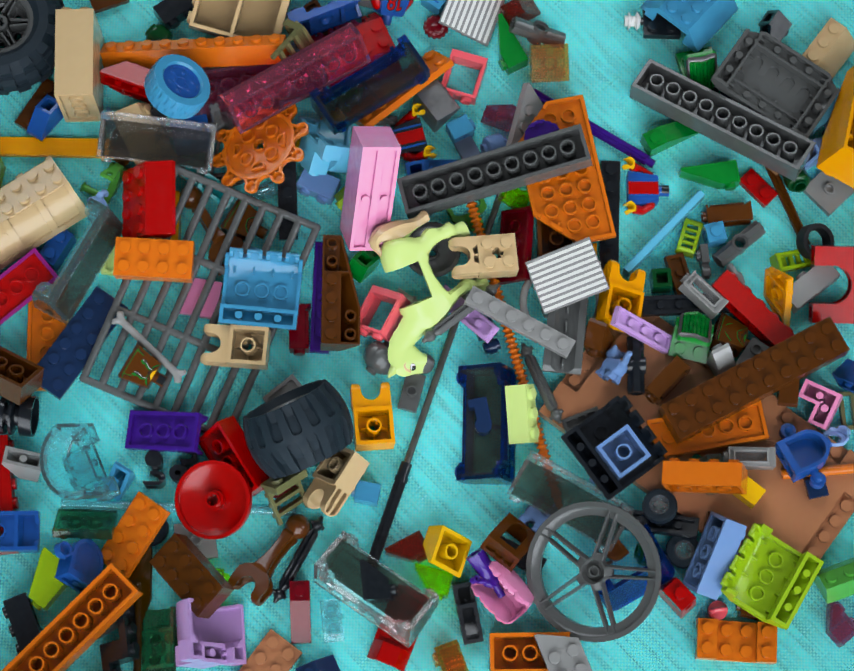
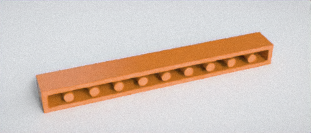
M256 34L252 36L237 35L234 37L218 36L215 38L199 37L197 39L181 38L179 40L162 39L159 41L144 40L117 43L111 41L104 43L100 55L104 68L128 61L151 69L158 59L170 54L190 58L201 68L283 64L279 56L275 60L270 56L283 43L286 35L271 34L261 36ZM284 48L283 52L288 58L289 52Z

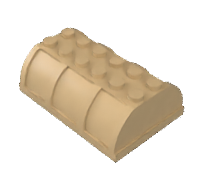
M50 155L44 158L45 161L24 174H18L14 180L0 188V270L23 257L33 248L39 247L90 215L89 210Z

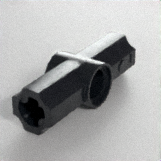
M627 336V351L629 350L633 353L626 371L627 393L632 396L644 395V374H646L644 343L632 336Z

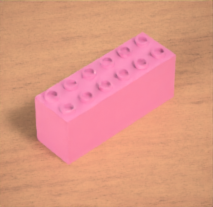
M353 126L340 221V231L349 251H373L368 243L372 232L376 227L391 222L401 146L390 126Z

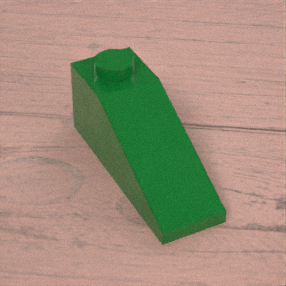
M500 13L498 14V63L502 71L505 70L510 75L528 65V57L516 36L509 32L510 26L503 14Z
M674 121L642 134L640 143L645 152L651 157L697 135L698 132Z
M736 160L681 167L679 171L680 178L719 190H734L740 183Z
M359 251L349 263L352 277L359 283L365 280L381 263L379 255L374 251Z

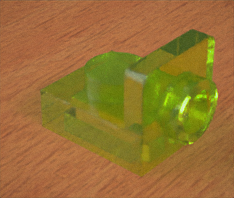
M519 188L500 193L498 197L500 201L512 209L527 206L529 202L527 190H520Z

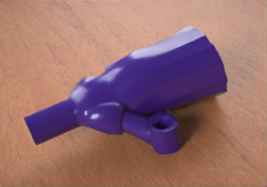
M481 548L472 552L466 560L478 575L470 578L471 584H483L485 587L493 588L498 598L505 596L498 577H495L489 569L491 560L487 553Z

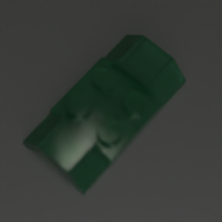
M171 606L169 609L147 610L142 622V671H176L175 646H178L176 607Z

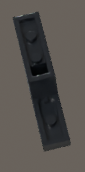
M133 604L117 619L119 640L100 645L103 671H122L120 669L121 664L140 659V646L137 640V626L135 624V608Z

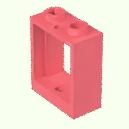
M452 48L449 58L452 59L453 63L480 70L472 95L447 88L453 67L444 73L441 84L453 99L460 101L464 105H475L487 68L488 58Z
M372 285L360 308V335L364 337L370 335L377 341L382 342V340L389 342L403 318L399 309L410 305L411 302L402 293ZM381 301L393 304L394 306L381 330L368 327Z

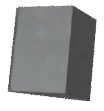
M439 80L433 81L414 96L412 105L416 103L422 104L418 112L422 109L425 110V114L421 115V117L433 132H437L460 109L459 105Z

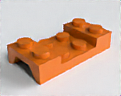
M712 618L696 619L697 646L695 659L773 665L777 663L776 626L765 622L725 621Z

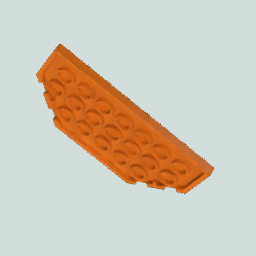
M583 94L546 101L531 123L544 119L545 121L555 123L560 130L581 124L593 166L527 185L526 189L533 217L574 243L590 237L591 242L616 238ZM524 135L518 142L524 141Z

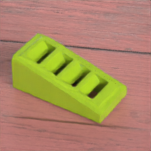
M685 218L676 246V254L683 253L684 256L693 259L704 223ZM690 224L698 227V230L687 227V225ZM685 231L695 233L696 236L686 234ZM686 237L694 240V243L684 240L683 238ZM682 243H683V244L692 246V249H691V248L684 247V246H681V245H682Z
M798 249L775 253L769 258L771 266L784 273L807 268L812 264L811 260L804 257V263H802Z

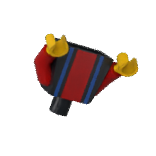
M419 103L414 104L412 110L404 115L392 128L401 146L400 159L408 162L428 159V157L436 158V154L431 153L436 148L427 145L420 117L417 118V115L425 114L423 109L418 112L419 107L422 106Z

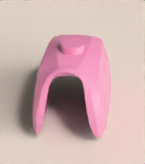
M491 561L489 569L495 577H498L505 596L498 598L493 588L485 587L483 584H472L471 589L474 595L479 597L484 607L494 614L497 621L502 622V624H512L529 609L534 601V596L529 590L528 585L514 570L510 572L498 561Z

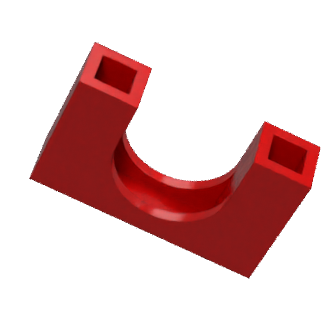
M811 245V264L841 268L847 276L848 287L845 294L837 301L809 302L808 321L818 323L830 316L834 323L854 324V246Z

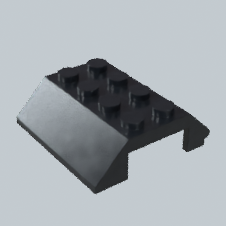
M626 395L621 398L616 396L604 407L561 436V439L607 500L613 498L665 459L663 455L668 452L660 441L654 444L653 440L657 437L648 425L642 428L641 425L645 421L635 409L630 412L629 409L633 405ZM628 424L651 456L618 481L598 455L595 447Z

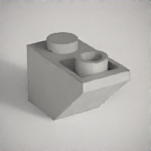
M720 343L711 348L712 351L709 353L706 363L714 376L736 366L729 343L724 345Z

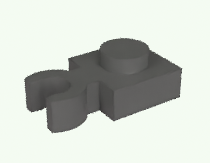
M700 244L698 250L695 251L696 262H699L701 277L703 279H710L711 269L709 266L708 244Z

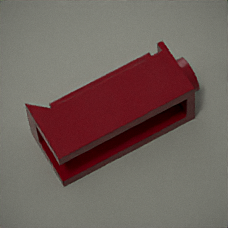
M299 304L296 330H289V350L295 356H303L305 353H309V311L311 310V304Z

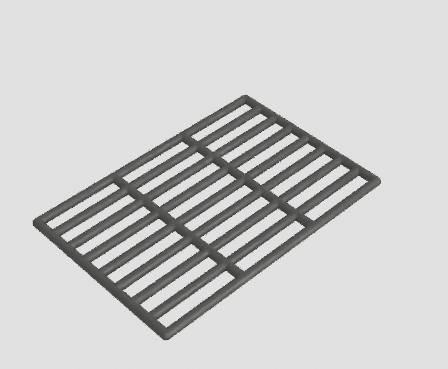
M175 165L176 178L178 174L189 178L176 206V225L195 182L206 185L183 240L191 241L213 189L224 193L199 251L194 256L193 281L200 265L211 269L185 331L181 332L173 327L193 283H184L165 325L155 320L172 282L163 283L149 317L138 314V311L152 281H143L131 310L121 307L120 304L131 280L123 279L80 375V381L150 411L179 412L200 364V356L205 350L214 352L219 348L209 343L211 337L205 333L202 340L191 336L217 274L221 273L224 275L225 267L221 265L248 203L259 207L243 243L244 254H247V249H250L264 214L268 211L276 214V217L262 247L263 256H266L267 251H270L283 218L294 222L282 249V258H286V252H290L301 225L312 229L299 258L303 259L304 268L321 229L319 224ZM232 196L241 200L216 260L212 262L205 259L204 256L228 201ZM222 294L209 324H217ZM118 311L124 312V316L127 317L126 320L131 325H133L134 320L144 324L145 326L141 334L146 339L152 328L163 332L156 346V349L161 354L170 335L180 339L171 363L176 368L187 343L198 347L171 411L160 406L173 377L168 370L165 374L168 379L165 385L159 388L153 403L142 399L146 388L139 386L134 396L125 392L128 384L127 381L121 379L117 388L107 384L129 334L124 328L121 330L100 380L89 377L112 325V319L115 318ZM270 328V330H271V341H270V345H271L272 340H273V338H274V336H275V333H276V331H277L276 328ZM219 366L210 367L191 412H200ZM231 367L207 425H201V432L205 433L217 422L239 368ZM258 369L251 370L232 414L237 422L260 371Z

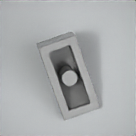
M5 446L1 464L20 479L38 482L45 454Z

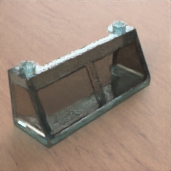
M90 198L85 206V215L91 222L53 284L49 282L38 284L32 293L35 308L66 325L74 317L114 250L116 237L122 236L123 224L107 206Z

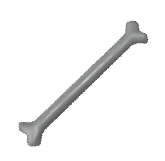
M118 311L116 318L112 319L111 323L113 325H121L173 375L175 383H181L182 376L186 375L187 371L185 369H177L125 319L123 311Z

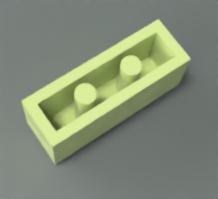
M534 384L505 386L509 444L539 442L540 431L537 426L538 410L535 400L537 392Z

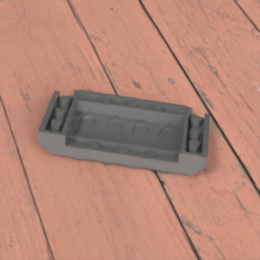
M750 29L744 31L711 78L714 86L733 100L806 138L810 136L840 92V89L836 88L832 82L833 78L830 73L769 33L760 31V33L751 32Z

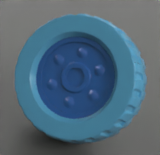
M177 54L166 55L158 59L149 70L144 82L146 96L153 105L150 113L155 119H162L164 115L173 119L191 118L205 105L211 92L210 82L204 70L190 58Z

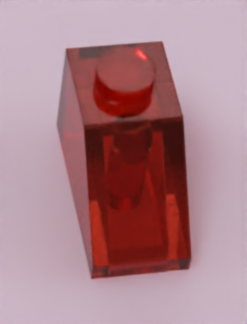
M512 0L500 6V13L503 14L509 26L513 17L529 21L541 14L533 0Z
M420 531L384 548L386 555L410 563L416 561L421 563L427 560L423 546L424 538Z

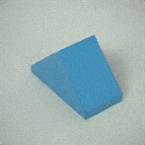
M116 461L103 492L120 501L135 479V474Z

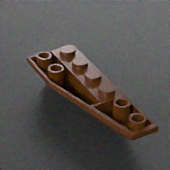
M323 235L320 351H342L360 346V305L342 235Z

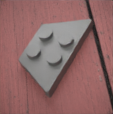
M523 83L506 146L518 143L528 126L542 109L543 103L530 83Z
M543 634L534 635L548 671H592L579 638Z

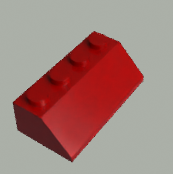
M234 415L217 421L199 438V445L209 460L224 461L237 467L247 478L253 497L264 490L260 484L270 477L253 459L245 440L244 431Z

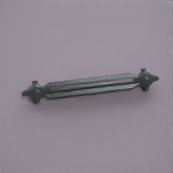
M488 285L485 292L494 296L500 285ZM465 304L461 305L437 323L432 331H427L422 342L434 341L436 336L442 335L475 309Z
M522 343L520 357H525V363L546 408L551 412L549 419L555 420L560 424L564 411L557 409L558 404L536 357L532 355L534 348Z

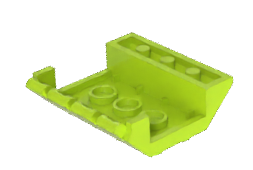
M753 523L747 534L750 539H744L738 550L740 556L735 555L729 566L731 572L726 571L720 582L722 585L721 591L729 601L759 620L787 630L824 561L808 551L803 554L773 536L771 534L773 529L767 525Z

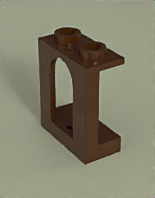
M509 512L487 536L480 548L512 572L528 552L535 532ZM506 531L521 543L516 550L500 538Z

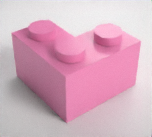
M805 379L798 397L815 404L807 422L827 431L843 399V395L808 379Z

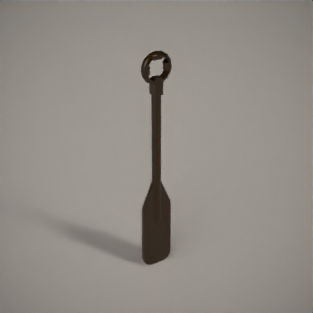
M151 545L129 578L143 593L133 603L135 608V624L137 626L136 634L140 646V659L134 661L133 671H141L142 622L152 599V565L149 563L153 555Z

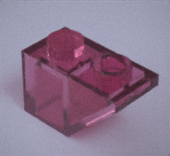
M513 104L487 105L481 123L510 132L516 106Z
M832 602L826 606L825 633L840 648L854 636V618H849L844 612L845 608L839 602Z

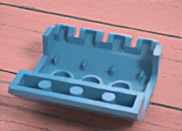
M646 0L641 6L645 11L644 15L652 21L658 13L684 32L686 36L682 43L695 53H698L738 10L735 0Z
M230 247V252L225 254V272L218 323L296 330L303 270V259H299L300 254L286 252V258H282V252L267 251L266 256H263V250L247 249V254H244V248Z

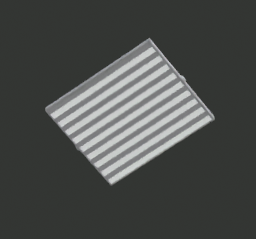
M447 0L438 23L487 47L496 26L498 14L501 13L505 0Z
M590 237L525 262L534 285L533 289L537 293L544 314L610 289L601 267V261L598 260Z

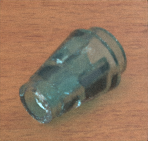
M267 180L259 185L256 193L250 194V196L259 200L271 199L278 195L275 183Z

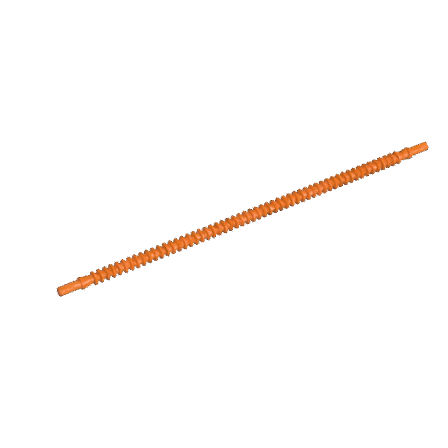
M474 201L467 203L466 207L469 208L467 212L470 213L469 218H472L470 222L473 223L472 228H475L473 233L476 236L486 235V233H483L485 230L482 228L483 223H480L482 218L479 217L480 213L477 212L479 209L476 207L477 203ZM497 278L487 279L490 280V285H495L500 282V280H497ZM500 285L494 297L503 301L504 296L501 295L503 291L500 290ZM501 324L500 326L504 328L502 332H505L504 337L507 338L505 341L508 343L507 348L510 349L508 353H511L510 358L513 359L511 363L514 364L513 369L516 370L514 374L518 376L516 377V380H519L517 384H527L529 380H526L527 375L524 374L526 370L523 369L524 364L521 363L523 359H520L521 354L518 353L520 350L517 348L518 343H515L517 339L513 336L515 333L512 332V329ZM537 417L540 435L538 438L539 442L535 443L538 445L536 449H539L538 455H541L539 460H542L541 465L544 466L542 470L545 471L544 476H547L545 481L549 483L547 487H550L551 498H553L555 507L559 510L563 508L560 497L562 495L557 486L559 482L555 480L557 479L554 476L556 472L552 470L554 466H551L552 460L549 459L551 455H548L549 450L546 449L548 445L545 444L546 439H543L545 434L541 432L543 428H540L541 423L538 422L540 418Z

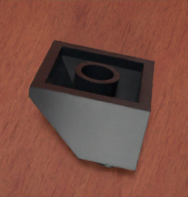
M364 559L359 560L363 600L372 604L396 601L395 595H398L396 583L372 563Z

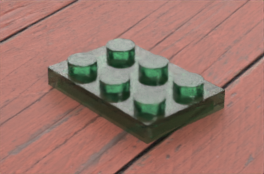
M59 508L52 529V537L61 539H112L118 517L117 510Z

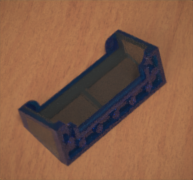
M405 34L397 39L399 44L395 48L393 46L390 47V52L331 88L327 89L324 87L323 92L316 88L309 92L312 108L334 135L345 132L350 125L417 84H423L429 79L430 69Z
M501 362L458 366L456 379L458 384L463 387L462 463H459L455 468V477L457 481L464 484H515L516 444H509L505 386L516 385V375L514 374L516 371ZM487 397L492 421V430L488 435L481 436L476 433L474 411H468L467 400Z

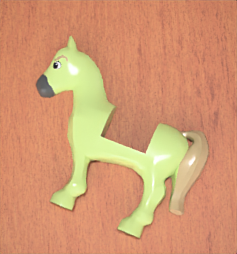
M423 210L414 218L394 220L376 227L369 238L368 243L371 249L379 255L385 273L419 262L431 294L429 297L399 309L403 318L389 341L388 361L391 365L388 370V378L396 374L407 377L414 374H427L431 372L435 365V360L431 355L417 349L415 343L427 331L433 330L437 323L447 317L457 300L462 295L470 292L473 286L485 291L486 287L490 285L487 279H461L453 289L447 291L442 287L431 269L429 253L438 242L443 239L470 236L469 229L463 221L454 225L446 222L439 228H426L420 237H410L416 229L430 220L427 211Z

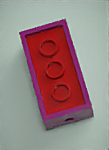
M33 248L0 275V325L60 278L36 248Z

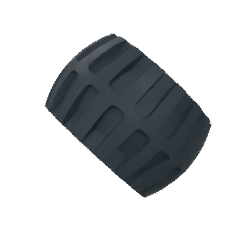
M325 379L307 383L258 406L243 417L244 436L248 449L257 465L272 479L286 477L312 467L343 450L354 440L353 423L349 409L339 392Z

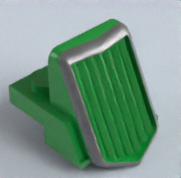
M712 47L702 48L698 53L692 50L676 53L675 59L680 74L712 90L714 84L711 82V78L718 69L716 51L712 50Z
M698 311L685 312L680 317L677 316L668 355L679 356L683 359L706 364L714 332V325L711 319Z

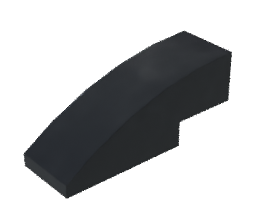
M470 580L452 583L464 645L484 641L477 603L471 589L472 584Z

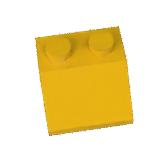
M444 525L429 526L423 542L428 562L457 578L461 577L472 541Z

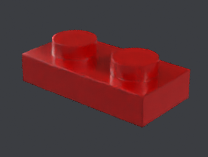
M752 168L740 178L739 185L763 208L778 195Z

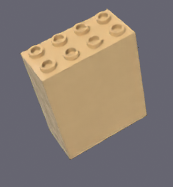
M192 0L194 8L193 11L188 13L187 23L190 29L217 37L252 36L256 34L261 36L281 35L284 27L283 22L286 20V13L288 12L291 0Z
M63 7L55 9L54 96L65 122H102L103 84L100 82V71L104 67L100 51L104 45V37L94 8L81 7L80 9Z

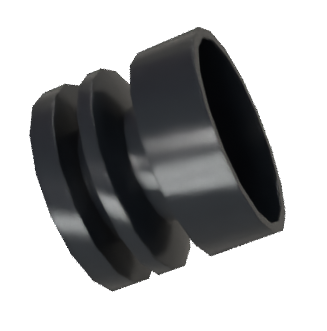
M1 396L0 434H6L8 431L9 435H13L18 427L20 436L33 437L39 420L38 396H30L20 406Z

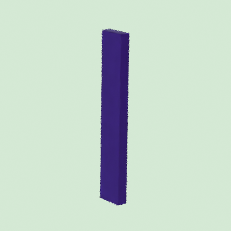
M315 242L310 353L329 354V351H320L323 242Z

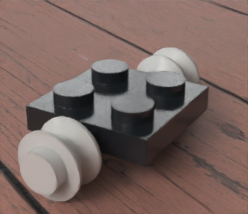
M643 9V17L638 12H636L635 16H631L630 12L624 16V26L627 27V30L630 27H635L637 31L640 24L643 25L644 39H680L681 30L658 13L653 21L644 15L645 11Z

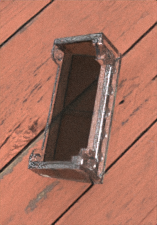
M103 110L101 111L97 157L101 158L103 162H112V159L139 162L174 160L177 166L197 169L196 173L208 174V171H212L218 124Z
M533 450L529 452L507 492L510 495L509 499L515 503L525 502L548 516L568 505L586 501L612 504L631 515L634 512L633 506L615 496L607 500L597 486ZM597 515L581 516L566 522L564 525L597 543L606 517ZM610 519L609 524L607 526L604 538L599 549L602 552L604 551V547L613 522L612 519ZM618 522L610 544L609 552L613 550L616 542L618 541L620 535L622 534L625 528Z
M344 530L314 564V582L407 648L413 644L438 606L439 596L433 589L423 588L420 590L359 548L357 537L351 533L348 534ZM364 559L372 563L396 583L398 595H395L396 601L372 604L363 600L359 560Z

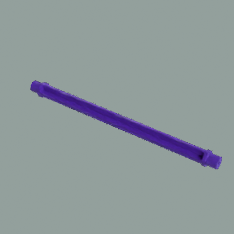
M534 89L543 105L546 101L554 100ZM589 120L592 135L641 164L651 168L654 166L656 160L650 158V155Z

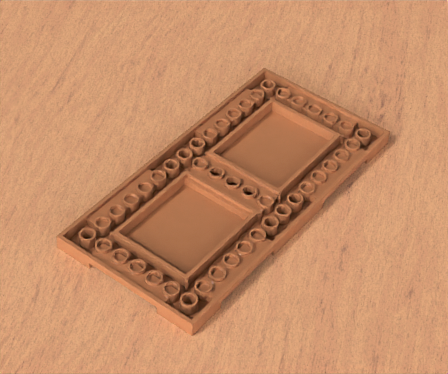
M659 316L641 317L672 335L674 327ZM610 328L614 338L610 348L617 345L620 351L626 353V338L630 335ZM644 344V357H646L644 381L646 389L675 357L662 354ZM585 349L583 352L581 375L567 374L552 393L558 404L557 409L564 411L561 420L596 406L599 410L616 396L621 398L626 395L633 405L629 409L630 412L635 409L645 421L641 425L644 428L647 426L646 420L662 418L658 411L660 405L715 376L707 363L704 364L681 358L691 367L690 372L657 405L648 401L645 393L639 396L628 395L626 373L622 376L619 385L612 383L611 379L608 382L601 379L595 372L600 369L606 356L604 359L601 357L594 358L588 355ZM772 394L761 400L769 439L731 447H775L776 442L783 440L779 432L781 426L785 423L794 425L796 433L802 430H815L821 434L823 432L786 406H778L777 397ZM544 403L538 411V415L565 434L562 423L559 424L557 421L549 419L551 412ZM828 437L832 443H837L833 439ZM832 446L824 466L853 464L854 452L852 450L848 451L842 446ZM727 447L665 457L663 461H669V458H679L681 461H688L693 455L698 454L702 457V462H708V459H719L720 462H723V452H726ZM736 453V460L766 461V454ZM776 455V467L773 470H748V477L766 490L752 509L733 494L671 493L677 500L678 510L676 515L699 518L698 531L700 533H703L709 515L713 511L747 526L745 538L750 539L747 534L753 523L765 524L773 529L771 533L773 536L803 554L808 551L821 559L854 512V473L825 476L829 495L809 500L804 480L810 479V477L802 478L794 483L791 479H782L781 470L785 468ZM663 461L633 482V484L647 494L654 489H665L662 485ZM657 500L667 508V503L664 500Z

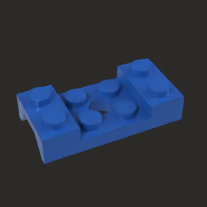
M361 0L331 1L327 5L319 8L315 7L309 12H306L304 6L294 8L286 13L287 19L300 22L305 26L310 36L317 35L319 32L323 33L330 28L333 29L338 25L362 18L358 2Z
M0 511V526L4 529L3 534L0 536V552H39L40 512Z

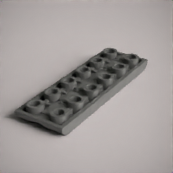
M588 298L547 314L546 325L576 340V343L567 359L544 347L542 371L581 375Z

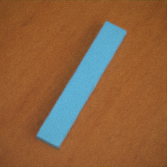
M701 190L624 267L622 274L626 278L701 203L705 196Z

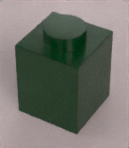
M671 268L651 269L649 274L651 294L671 291L673 287Z

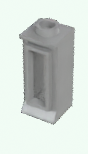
M696 270L691 275L687 272L680 280L682 285L678 289L711 320L729 302V300L722 297L698 275Z
M728 446L726 452H723L722 460L723 462H728L729 459L740 460V463H743L747 470H773L776 467V447Z

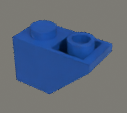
M46 94L35 106L27 128L28 134L41 141L63 119L55 98Z

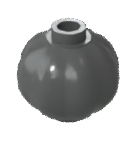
M379 341L372 342L364 350L363 359L367 365L366 370L373 376L376 373L381 375L388 374L391 364L388 361L389 342L387 341L383 343Z

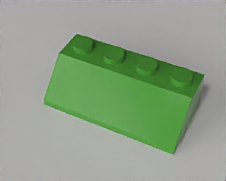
M854 558L823 568L817 574L814 583L827 604L854 595Z

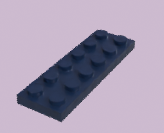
M99 287L94 289L37 364L44 368L41 388L61 400L83 371L115 298ZM122 303L120 304L121 307L128 309V307H126ZM112 324V325H111V327H110V329H109V331H108V334H107L105 340L107 339V337L110 335V333L113 331V329L116 327L117 324H114V325Z

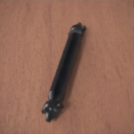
M322 516L310 521L312 528L303 538L280 579L279 588L273 589L274 603L281 599H286L284 591L289 589V581H293L318 537V531L325 529Z

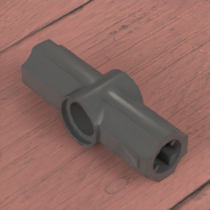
M513 17L509 27L510 33L525 37L534 45L543 43L560 49L565 44L566 33L551 29L540 20L531 22L519 17Z
M756 220L712 255L714 262L724 268L766 233L764 227ZM735 242H741L743 247H737Z

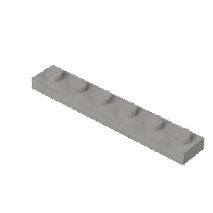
M473 286L464 301L465 305L567 359L576 343V340L476 286Z

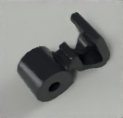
M152 450L145 455V462L152 470L150 471V476L157 477L159 481H143L147 489H161L167 482L164 473L159 471L163 469L164 461L158 451Z
M185 452L192 455L191 459L181 458V464L170 468L169 476L175 483H179L183 474L188 470L187 466L192 467L199 462L198 454Z

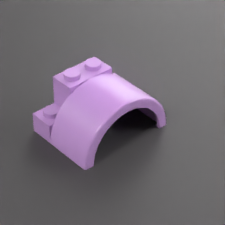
M186 598L176 603L178 646H175V660L177 667L206 669L220 665L239 666L247 664L242 604L221 606L207 619L197 617L191 611V602L194 601V598Z

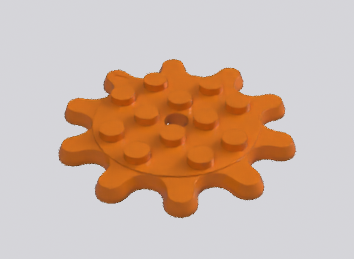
M265 98L262 100L259 110L255 113H249L243 107L236 110L234 116L237 123L234 128L230 130L221 129L215 135L216 140L224 144V148L219 154L211 158L210 164L215 168L227 167V172L222 177L221 184L232 187L238 181L244 180V190L247 193L254 194L258 191L261 181L266 178H270L276 184L284 182V166L291 161L300 162L304 159V151L296 147V142L309 133L307 123H292L293 118L298 112L297 106L294 103H289L282 110L275 111L273 99ZM264 143L263 149H257L259 144Z

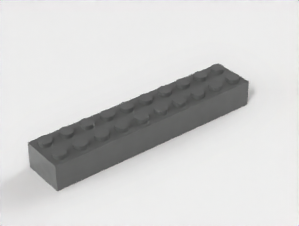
M652 59L647 61L631 85L630 98L794 182L813 153L816 142Z
M578 124L398 178L397 182L406 215L411 219L423 210L427 211L428 215L584 169L593 166L582 126Z

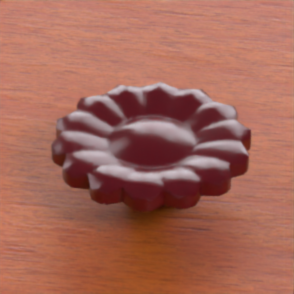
M432 15L424 22L423 29L429 38L441 39V37L448 33V27L438 23L439 15Z

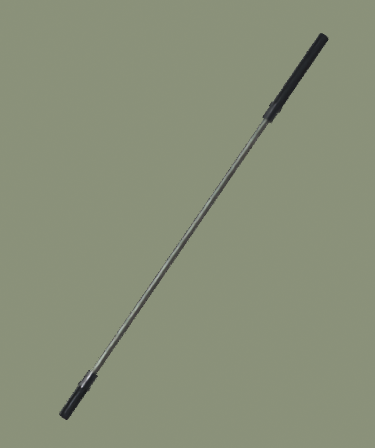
M504 192L496 195L484 230L486 235L491 233ZM470 292L462 295L461 297L464 300H466ZM459 322L449 330L404 461H401L397 475H395L393 487L367 561L376 567L403 490L408 482V476L412 467L410 463Z

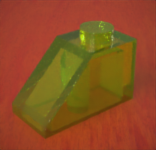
M415 563L414 570L427 593L431 595V598L440 601L443 598L447 599L453 575L443 570Z

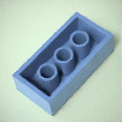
M711 511L682 583L692 591L717 601L718 597L722 594L720 582L726 571L731 572L729 566L735 555H738V548L746 536L747 526Z

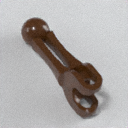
M195 185L185 205V208L192 209L193 214L203 194ZM205 208L199 222L207 233L212 218ZM217 227L210 243L211 248L208 260L215 262L226 237V234L219 227ZM234 236L230 247L242 248L244 242L241 238Z
M302 514L290 516L279 538L262 557L254 563L240 564L228 581L233 589L238 590L246 583L254 582L255 588L251 593V601L256 606H261L273 592L271 577L279 562L289 549L298 542V539L304 538L309 533L310 522L307 517Z

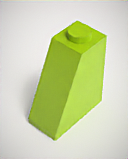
M45 547L41 551L28 596L33 600L30 604L39 611L42 608L48 611L67 588V585L55 578L59 558Z

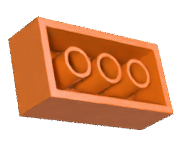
M116 237L113 275L115 279L193 283L194 241Z
M669 458V461H663L662 485L669 492L747 494L748 470L743 463H740V460L729 459L728 462H720L719 459H708V462H700V459L690 458L688 461H681L679 458Z
M570 632L489 633V671H548L534 635L570 637Z

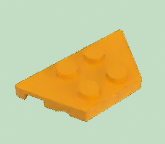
M771 266L765 269L763 295L770 305L772 312L780 316L784 325L790 327L794 278Z

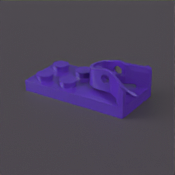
M130 410L125 449L192 452L203 456V452L198 448L201 425L208 421V417L197 412Z

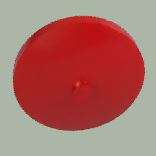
M219 460L203 461L189 468L179 480L175 492V508L181 523L192 534L204 539H222L236 533L247 521L252 508V491L245 475L234 465Z

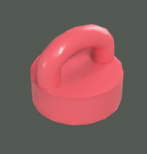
M713 601L707 608L708 616L712 619L723 620L728 613V607L722 601Z

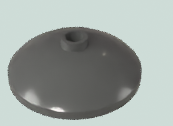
M427 222L416 229L410 237H420L426 228H439L444 224ZM450 239L441 240L431 249V251L436 253L434 256L429 255V264L435 277L449 273L459 261L461 252H454L449 249L448 241ZM419 262L409 265L414 272L424 276Z

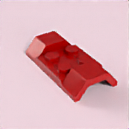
M396 584L398 589V595H395L396 601H389L367 658L392 666L399 671H404L433 598L409 586Z

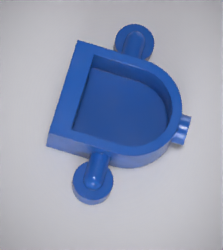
M790 423L783 424L779 432L783 440L776 442L775 447L776 455L793 483L811 475L809 479L810 486L814 489L823 488L826 483V477L819 470L825 465L829 456L830 448L832 447L830 439L815 430H802L796 433L794 425Z
M83 537L81 540L71 544L62 541L55 545L54 552L60 558L55 578L76 592L81 593L103 571L104 560L100 548L88 537Z

